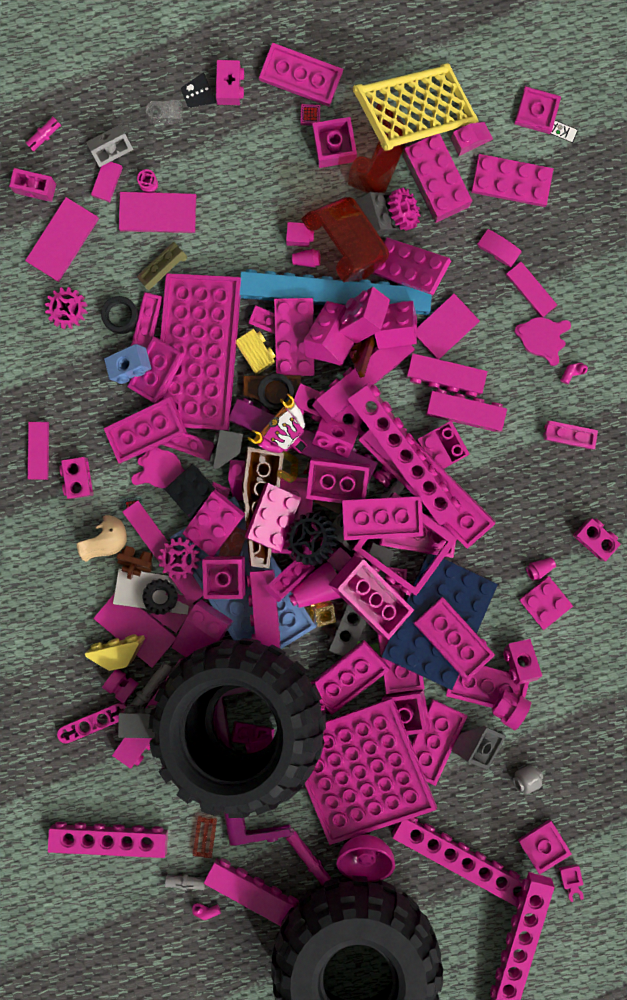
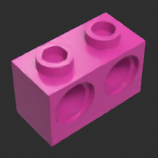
M81 457L62 460L60 474L61 477H64L65 484L62 485L64 496H67V499L94 496L88 458ZM73 464H77L79 468L76 474H72L70 471ZM76 483L81 485L79 493L73 491V486Z
M587 519L574 533L573 537L600 561L606 562L621 545L617 541L618 537L611 531L607 532L603 529L604 525L598 519ZM589 527H592L594 529V535L592 537H589L587 535V529ZM603 540H607L609 543L606 550H603L601 547Z

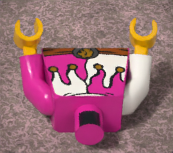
M287 394L289 397L288 402L280 399L284 407L260 433L252 430L256 437L254 439L248 437V440L257 443V445L269 452H287L293 447L301 454L308 446L300 438L304 433L305 422L302 412L294 403L293 397Z

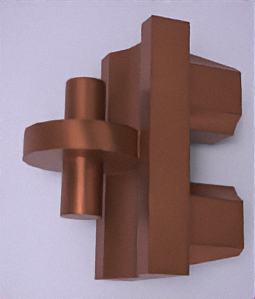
M125 546L122 553L117 555V563L123 565L122 571L128 573L127 579L131 580L133 575L140 577L142 571L151 573L152 553L142 551L140 559L133 557L135 549Z

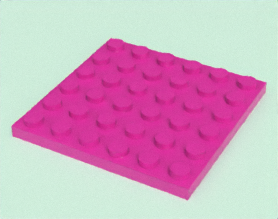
M393 697L326 721L322 754L313 773L305 782V786L329 845L437 809Z

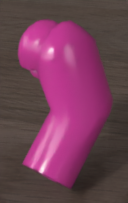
M583 363L570 364L567 366L560 381L568 385L573 376L585 374L588 367Z
M199 903L192 906V913L202 920H208L221 914L218 904L210 908Z

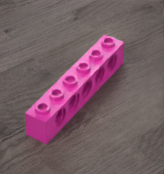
M300 383L294 397V403L300 409L302 415L307 413L312 415L311 419L320 422L322 419L321 415L315 409H310L307 406L308 400L313 399L316 401L314 397L319 391ZM352 405L346 407L332 419L345 424L343 416L348 414L352 417V423L347 426L359 430L357 436H362L365 433L360 428L361 423L364 421Z
M56 822L49 828L48 853L165 858L167 854L168 830H164L161 826L144 829V826L141 825L125 828V825L122 824L105 827L106 825L102 823L86 826V823L81 822L74 825H67V822ZM66 834H72L74 841H69L66 838ZM85 835H91L94 841H87ZM105 835L111 836L112 839H113V842H112V843L106 842L105 839H104V836H105ZM129 836L132 839V843H126L123 837ZM143 838H150L152 844H145L143 842Z

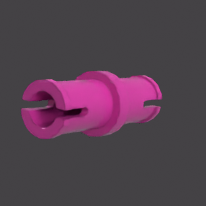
M52 116L41 128L38 127L37 132L25 143L35 152L45 140L48 141L50 139L49 136L61 127L60 123Z

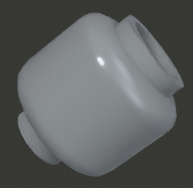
M528 765L515 772L513 783L519 792L530 794L541 788L543 775L538 768L536 769L534 766Z

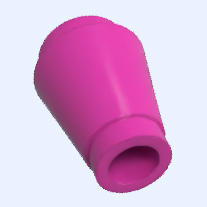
M313 248L292 254L293 265L314 268L320 266V251Z
M552 557L532 562L526 567V572L531 580H540L556 567V563Z

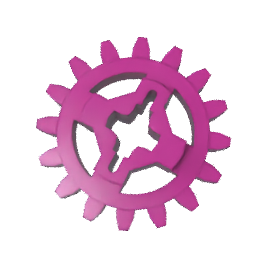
M404 187L392 191V194L389 195L391 201H388V204L390 205L389 212L393 214L391 218L394 219L395 225H400V229L405 231L417 227V224L420 223L418 218L421 215L418 211L420 208L416 206L417 200L413 197V193L409 194V190H405Z
M61 287L59 293L54 290L53 294L55 296H48L50 303H45V306L49 308L45 313L51 315L48 318L49 321H54L56 327L61 324V328L64 330L66 325L70 329H73V324L80 326L78 321H85L82 315L88 314V311L84 309L88 305L86 302H82L85 299L84 296L79 295L77 290L72 293L70 287L67 288V291ZM69 296L73 298L64 299L63 297ZM62 303L68 306V311L70 312V314L65 311L64 305ZM67 317L70 320H60V318Z
M179 537L178 542H176L172 538L171 544L168 542L164 543L166 549L160 548L163 555L158 556V559L162 560L159 566L165 567L163 573L170 572L169 578L176 575V580H179L182 575L186 579L188 578L187 573L193 575V568H199L196 562L201 561V558L196 557V555L200 551H194L196 545L192 544L190 546L189 539L183 542V538ZM180 545L186 548L183 550H178L174 546ZM168 554L170 555V562H169V563L167 562V555H168ZM184 554L181 559L183 562L174 563L177 559L176 555ZM190 554L192 556L191 564L188 562ZM181 567L184 571H175L173 569Z

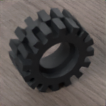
M166 579L152 580L151 583L146 585L142 598L149 612L155 613V615H164L167 612H171L176 606L178 594L176 587ZM157 590H164L168 595V599L163 604H157L153 601V593Z

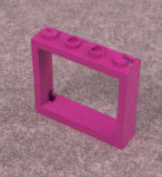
M393 492L389 498L401 496ZM422 513L423 525L446 543L415 586L409 584L363 550L362 546L367 539H359L352 548L355 551L353 555L366 559L377 573L379 571L385 573L386 576L384 578L392 584L397 582L402 586L400 590L409 596L411 593L417 596L457 540L455 536L424 513Z

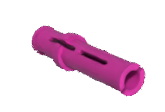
M294 831V835L286 837V840L308 867L309 873L312 872L321 886L324 885L325 881L331 879V876L321 865V861L316 859L296 831Z

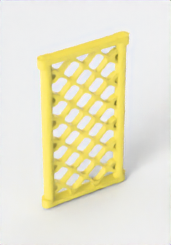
M449 63L442 64L437 68L367 85L358 84L353 86V92L359 100L384 151L391 150L394 146L479 122ZM435 76L439 80L440 86L432 82V77ZM418 80L426 84V90L418 85ZM405 83L412 87V93L404 89ZM443 84L451 88L450 93L443 89ZM390 87H394L399 92L398 97L390 92ZM430 87L438 92L437 97L430 93ZM377 90L385 96L384 101L376 97ZM416 90L424 95V100L416 96ZM402 94L410 98V104L402 100ZM441 94L448 97V103L441 100ZM388 98L396 102V108L388 104ZM427 98L435 101V107L427 103ZM452 100L459 104V110L452 106ZM374 101L382 106L381 111L373 107ZM414 101L422 106L421 111L413 106ZM439 104L446 108V114L438 109ZM400 105L408 109L407 114L399 110ZM425 107L433 112L432 117L424 112ZM385 108L394 113L393 118L385 114ZM411 111L419 115V121L411 117ZM450 111L454 112L457 115L456 121L452 117H450ZM436 114L444 119V124L441 125L436 120ZM397 115L405 119V125L397 121ZM423 118L430 122V128H427L422 123ZM383 119L391 123L390 129L382 124ZM409 122L416 125L417 132H413L408 127ZM394 126L402 129L403 136H399L394 131Z

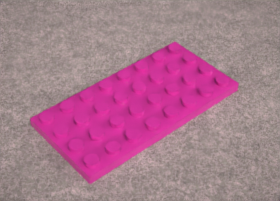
M166 274L160 340L183 352L185 356L162 400L172 397L185 428L229 431L241 298V277Z

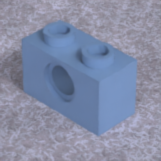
M137 344L104 358L109 379L119 384L127 383L130 378L142 376L146 371L152 369L146 348Z

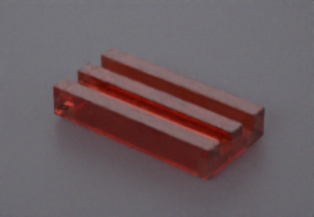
M198 816L193 856L212 859L217 818L212 819L210 817ZM201 822H205L201 852H197ZM209 823H212L209 853H205Z

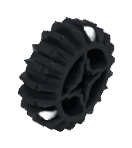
M310 512L307 515H300V520L294 519L295 525H289L292 530L286 533L290 536V539L285 540L286 543L290 544L287 549L292 551L291 556L296 557L297 562H302L304 565H309L310 563L312 566H315L316 563L322 564L323 558L328 560V553H334L331 549L332 546H337L333 539L338 538L337 535L333 534L336 528L331 527L332 521L327 520L326 516H321L319 513H314L313 515ZM311 524H318L321 531H315ZM302 547H308L312 554L307 555Z

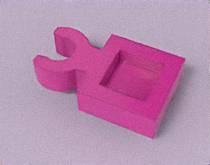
M575 864L559 868L563 888L569 889L567 892L569 900L573 902L572 896L574 893H578L579 898L583 900L584 895L578 888V886L583 885L579 865Z

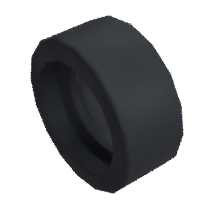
M114 296L104 303L101 310V319L109 330L117 334H126L136 327L139 313L135 304L130 299L123 296ZM117 304L126 305L131 311V319L124 326H116L109 319L111 308Z
M282 374L267 375L260 381L258 397L266 408L281 410L284 407L281 402L272 403L266 398V386L272 381L283 382L286 385L287 394L294 397V387L292 382ZM286 396V398L284 399V402H288V401H289V397H288V396Z

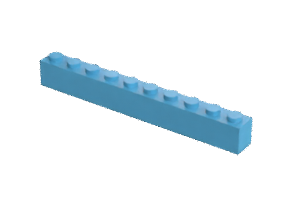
M252 269L241 272L240 295L244 299L274 301L275 298H313V305L324 306L327 301L346 305L350 298H355L362 291L374 287L390 299L389 304L413 301L416 314L429 315L432 295L402 284L397 286L390 285L389 282L383 281L373 284L369 280L352 282V279L341 278L340 281L333 280L332 277L328 276L318 279L314 278L313 275L296 277L293 273L276 275V272L265 271V274L257 273L256 270Z

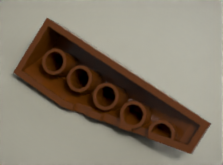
M247 447L242 481L246 532L265 483L280 488L284 453ZM247 539L250 566L269 568L272 549Z

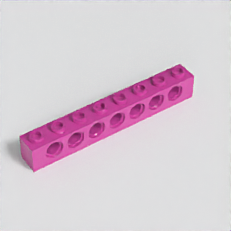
M368 382L350 395L348 398L349 402L416 494L422 496V502L440 526L460 514V501L456 496L452 497L449 493L450 489L444 480L441 481L437 476L438 471L436 468L428 464L426 454L422 449L418 450L415 446V439L402 428L404 425L399 417L395 418L392 414L390 404L381 399L379 396L381 393L376 385H371ZM367 402H375L377 408L374 410L368 408ZM381 417L386 418L388 425H381L378 419ZM390 434H398L400 440L393 441L390 438ZM407 449L412 455L405 457L401 451ZM419 465L423 468V471L417 473L413 470V466ZM426 481H431L434 484V487L427 488L424 485V483ZM443 497L446 502L439 504L436 498Z
M417 817L396 824L391 833L393 839L516 906L519 896L521 897L523 892L522 889L518 893L513 892L515 887H522L523 879L520 878L517 872L504 870V866L499 862L486 860L484 854L479 851L475 853L470 851L469 846L462 842L455 843L448 834L444 832L439 834L430 824L425 823L423 825L419 823ZM413 830H420L419 836L412 837L410 835ZM431 839H436L437 844L435 846H429L427 845L428 841ZM447 849H454V853L452 855H445V851ZM470 858L471 862L468 865H463L462 860ZM481 868H488L485 874H479ZM505 877L503 883H496L497 878ZM533 895V896H531L530 898H531V899L537 898L538 895Z
M528 872L527 879H523V892L521 897L519 896L517 899L516 915L513 914L511 919L512 929L506 936L507 946L501 953L500 960L502 963L500 968L496 969V983L491 986L490 1000H521L555 888L550 877ZM533 895H538L537 898H534V899H531V898H530V897L533 896Z

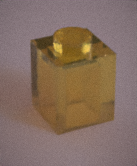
M330 601L309 606L310 616L317 627L336 622L334 606Z

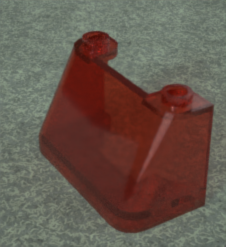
M377 104L376 109L381 111L382 106ZM385 108V114L393 118L394 113ZM397 115V121L405 125L399 115ZM383 119L382 124L390 129L391 123ZM394 126V131L399 136H403L402 129ZM379 141L372 159L364 156L357 157L349 171L348 186L365 193H385L406 143L384 151Z
M343 197L311 210L301 218L304 225L311 231L318 230L323 226L342 254L343 258L337 263L336 271L343 282L366 279L389 257L387 246L357 202L351 197Z

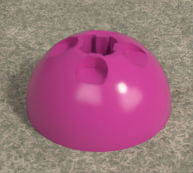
M358 835L348 840L341 848L337 858V868L349 879H352V875L366 876L368 882H376L379 879L383 880L389 877L394 872L395 859L390 847L382 839L373 835Z

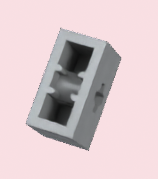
M120 125L86 142L99 167L133 150Z

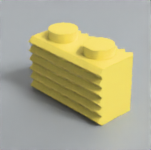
M252 329L238 338L236 345L255 375H258L275 364L274 358L276 356L271 348L267 349L263 344L266 340L261 332L256 333Z

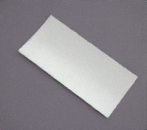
M119 568L113 604L146 609L142 598L143 590L152 580L158 579L168 580V582L176 587L177 593L183 594L167 575L142 572L140 577L133 575V578L130 580L127 579L128 573L123 572ZM157 590L153 593L152 598L155 603L163 604L167 601L168 596L165 595L166 592L164 590ZM177 601L176 606L171 612L188 615L189 606Z

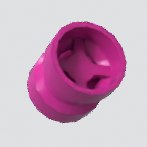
M149 169L139 172L137 181L141 190L145 193H154L158 188V180L154 172Z
M382 465L380 471H376L373 475L385 488L391 484L393 478H396L384 465Z

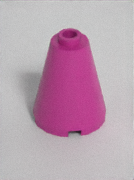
M329 562L323 563L291 591L289 599L293 606L297 605L298 608L341 598L328 585L337 575Z

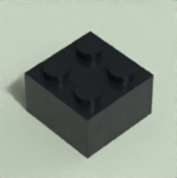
M192 463L164 490L190 519H193L216 487Z

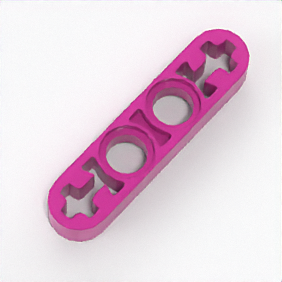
M119 702L64 725L57 733L59 741L65 744L119 722V714L113 716L114 721H112L108 710L114 713L118 710L117 707L125 709L127 704ZM99 714L107 716L106 724L98 722L97 717ZM83 721L88 722L90 725V729L87 732L80 729V723ZM72 725H75L76 732L72 733L69 736V739L67 738V736H62V734L65 732L64 729H66V731L69 732L74 729Z

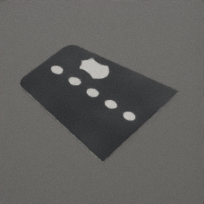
M204 72L181 87V92L189 108L217 103Z

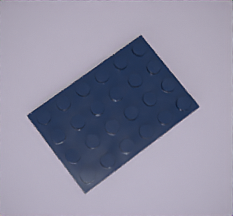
M426 555L413 586H415L437 555ZM443 559L417 596L412 593L410 596L408 595L406 602L414 611L388 640L381 658L449 690H453L459 673L413 623L443 597L477 634L498 584Z

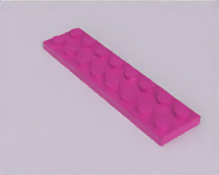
M381 417L379 423L381 425H388V420ZM368 429L359 438V441L414 496H418L376 437ZM390 434V438L393 441L400 440L398 434ZM415 441L414 444L418 450L422 449L426 454L428 464L433 465L438 471L437 476L441 481L444 480L449 486V493L452 497L456 496L461 503L460 514L443 525L468 549L492 528L496 521ZM407 449L401 451L405 457L412 455ZM413 466L415 472L420 473L423 471L421 466ZM426 481L424 483V485L427 488L434 487V484L431 481ZM443 497L436 498L439 504L446 502Z

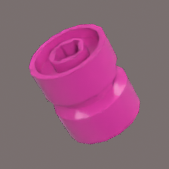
M116 669L102 688L110 694L115 693V698L124 704L139 683L131 677L126 678V673L121 669Z

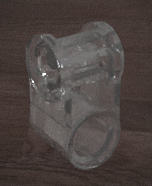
M179 100L153 101L146 106L147 117L152 124L177 125L183 123L182 102Z

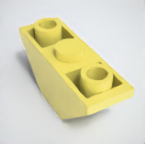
M134 634L126 637L124 640L119 641V638L110 640L107 644L103 645L101 642L95 643L90 646L91 648L85 653V656L108 671L125 668L135 659L145 637L144 635L137 636Z

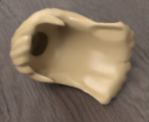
M111 515L103 516V522L96 526V529L102 528V532L95 538L77 543L78 554L82 560L86 562L94 557L114 555L124 548L127 542V533L120 519Z

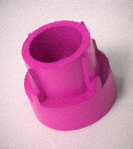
M504 690L497 698L491 712L501 719L500 721L504 725L515 731L527 716L532 702L521 695Z

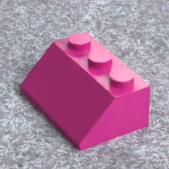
M329 301L325 303L304 338L306 357L342 366L354 345L352 340L339 332L340 320L346 310L345 305Z

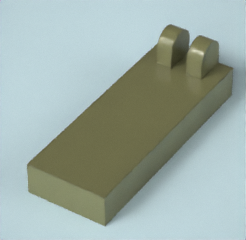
M173 242L137 278L150 290L180 261H186L187 255Z

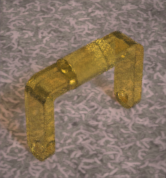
M283 451L281 452L284 453L283 458L291 462L290 475L283 470H278L277 476L292 483L298 476V459L289 452Z

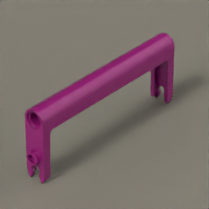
M243 687L226 692L217 702L213 713L215 732L220 741L231 750L233 749L224 696L250 691ZM224 812L229 845H241L264 840L275 842L278 838L294 835L295 830L290 827V824L247 830L244 818H228V814Z

